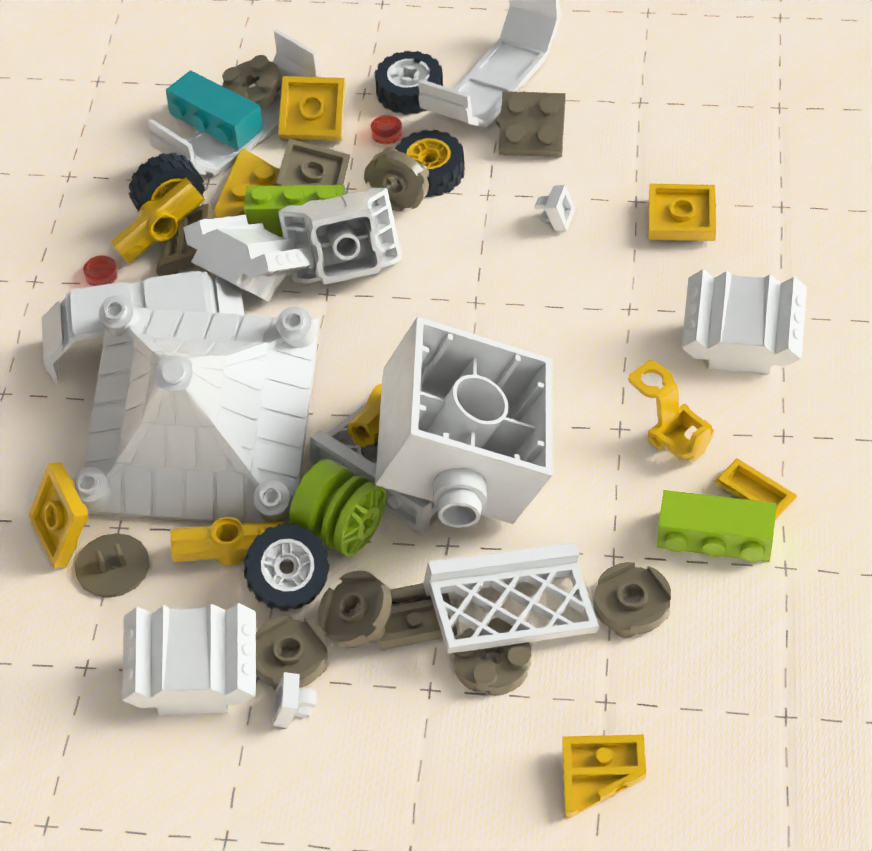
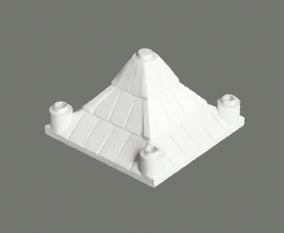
M114 295L105 299L99 308V318L105 327V334L89 429V439L87 441L84 468L73 476L75 490L81 502L86 505L88 514L214 523L223 517H234L242 524L284 521V524L290 525V506L301 481L320 327L319 319L311 317L307 310L299 306L288 307L282 310L277 317L265 315L134 307L127 297L121 295Z

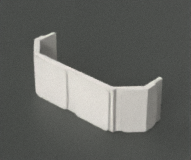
M509 0L510 6L500 38L455 89L422 79L418 81L420 108L484 128L489 126L501 112L502 91L517 92L544 63L547 55L550 53L549 49L561 19V9L558 0Z
M274 30L276 54L272 62L277 65L282 77H321V64L318 60L317 52L282 31ZM280 87L275 94L277 99L270 106L261 110L263 130L241 149L244 148L251 152L254 146L278 131L281 103ZM153 119L148 121L151 132L149 134L151 147L161 153L170 154L171 152L185 156L192 162L199 174L206 175V172H208L212 176L223 173L234 165L241 150L221 143L213 136L199 130L184 140Z
M191 271L151 277L134 283L118 282L74 289L71 292L65 293V298L61 302L57 301L41 317L44 366L47 374H51L53 384H59L57 359L75 341L104 337L105 327L99 318V308L103 301L111 296H125L137 308L245 315L241 289L225 279L209 276L207 271Z

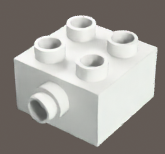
M417 316L383 368L375 485L397 491L401 494L433 501L438 509V517L441 522L451 527L464 528L472 526L479 521L480 515L514 524L553 476L552 358Z

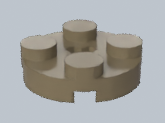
M257 55L252 60L226 69L222 74L224 80L223 87L260 105L261 110L270 106L277 99L275 94L279 87L282 90L280 70L265 55Z
M386 147L382 152L376 154L365 168V183L367 184L369 181L370 186L373 188H387L391 208L394 211H403L405 208L411 207V210L417 208L428 193V168L393 147ZM394 178L398 179L401 183L399 185L395 184Z
M633 562L616 564L605 570L598 579V585L594 593L595 612L599 619L607 627L613 629L619 637L630 638L635 634L648 633L658 628L668 619L670 614L671 588L664 575L653 567L647 566V569L635 567ZM630 593L633 597L640 595L641 598L638 603L626 602L625 594Z
M357 570L346 573L339 578L342 582L334 590L329 587L324 593L318 608V623L325 630L326 636L341 647L355 648L367 642L376 643L383 637L385 632L384 626L390 616L392 591L370 572ZM359 602L360 607L354 615L349 614L350 609L356 608Z
M280 616L266 622L257 630L256 675L265 684L273 686L274 690H276L284 672L300 674L299 688L315 681L327 670L329 660L326 635L322 628L314 621L304 618V621L292 620L291 616ZM286 647L290 650L299 649L293 657H282V649Z
M498 617L493 618L487 625V627L498 633L509 632L513 627ZM468 628L456 639L470 638L475 631ZM530 643L454 653L453 659L456 675L465 687L475 692L476 688L482 691H489V695L496 696L512 692L520 687L528 676V670L531 666ZM490 652L500 654V662L495 664L492 660L484 661L483 659Z

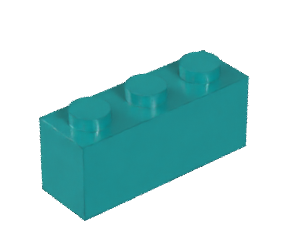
M192 70L165 89L169 114L237 150L241 149L263 130L260 105Z

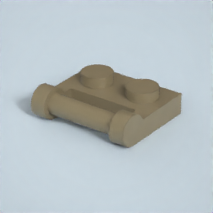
M209 203L196 207L178 223L176 234L169 240L163 241L161 259L158 260L156 268L158 276L176 274L178 270L195 265L191 261L197 249L187 245L183 227L199 220L215 218V211ZM178 236V238H177V248H176V254H175L176 237Z
M423 583L391 589L392 604L431 597L430 595L426 596ZM448 593L442 594L443 601L451 605ZM432 599L391 606L390 616L384 626L385 632L379 640L381 650L442 639ZM456 623L452 627L454 636H457Z

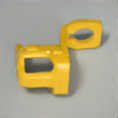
M648 360L633 371L628 378L629 383L641 394L649 398H656L658 422L648 430V441L657 450L666 448L681 460L687 459L694 462L705 454L714 436V429L706 420L701 419L691 411L685 403L679 407L678 386L674 382L672 373L656 361ZM647 373H656L662 378L663 387L660 389L657 386H648L642 382L641 378ZM691 426H694L698 430L691 435L689 440L684 434Z

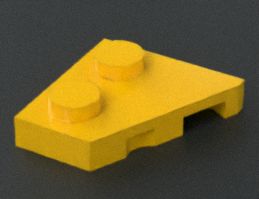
M644 734L562 736L565 818H572L646 779Z

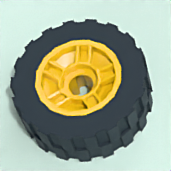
M439 130L413 132L408 137L402 138L401 142L395 147L399 152L407 154L428 168L429 176L427 180L429 189L426 197L441 196L443 193L451 192L454 190V187L459 186L461 179L464 178L463 146L450 133L440 132Z
M171 152L170 154L162 153L159 156L147 159L148 161L141 164L136 173H133L132 181L128 187L130 190L129 197L138 212L144 203L151 200L159 201L184 178H187L202 196L205 192L203 178L192 162L183 155Z

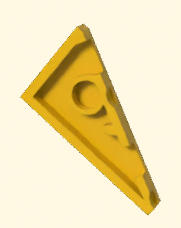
M241 149L214 208L215 218L245 215L246 187L276 186L280 169L246 149Z

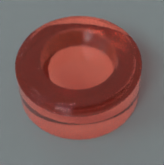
M381 115L371 122V136L377 143L392 144L402 137V123L395 116Z
M95 256L84 264L83 272L85 279L91 286L112 284L118 277L116 262L109 256Z

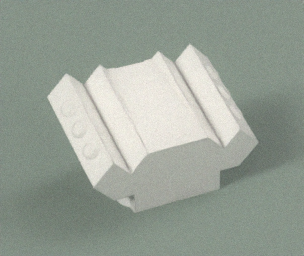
M372 187L363 193L349 192L335 198L311 200L302 206L288 205L278 211L284 239L293 238L296 249L310 247L314 265L292 273L295 283L309 284L322 281L326 285L381 273L382 267L392 266L403 259L387 188Z
M246 215L203 219L183 227L187 245L197 249L191 261L192 263L268 302L278 285L287 275L314 265L310 247L296 249L293 238L283 239L264 229L263 223L248 225Z
M702 269L688 277L681 348L695 359H706L709 363L708 369L770 374L773 366L786 367L800 360L802 356L807 287L796 277L780 283L771 274L765 277L738 276L725 271L714 278Z
M239 603L228 610L213 604L207 607L187 609L168 608L163 605L153 613L135 607L124 615L122 701L139 708H157L159 716L228 713L229 705H242L256 696V612Z

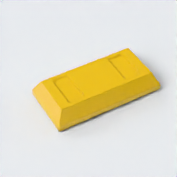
M738 458L715 480V483L720 488L738 499L777 503L775 520L797 498L795 493Z

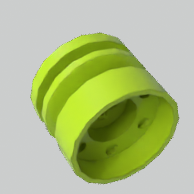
M322 459L305 474L295 491L289 512L290 525L296 524L305 530L309 529L316 538H322V542L326 546L335 548L346 557L353 556L365 547L377 530L385 512L386 490L375 485V482H370L362 475L354 476V473L349 468L332 459Z

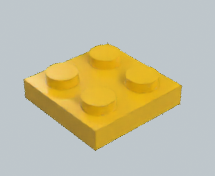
M283 76L278 129L279 139L342 141L346 89L345 78Z
M649 183L648 240L715 241V185Z
M62 462L47 464L28 515L53 569L66 568L68 566L71 556L77 548L81 531L88 521L87 507L81 502L75 490L74 481L68 476Z

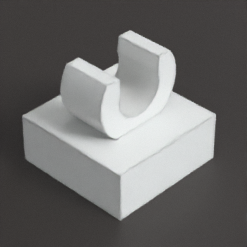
M553 185L549 196L538 197L534 206L535 210L544 209L540 221L551 223L555 232L568 230L576 209L565 185Z
M283 673L274 692L272 726L288 728L294 716L310 718L311 707L315 708L317 692L312 689H299L300 674Z

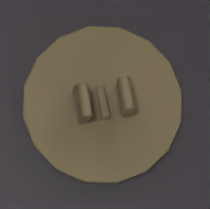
M119 533L102 535L90 541L79 552L75 562L76 578L83 589L95 596L107 598L121 596L136 589L146 578L150 567L148 551L142 542L130 535Z

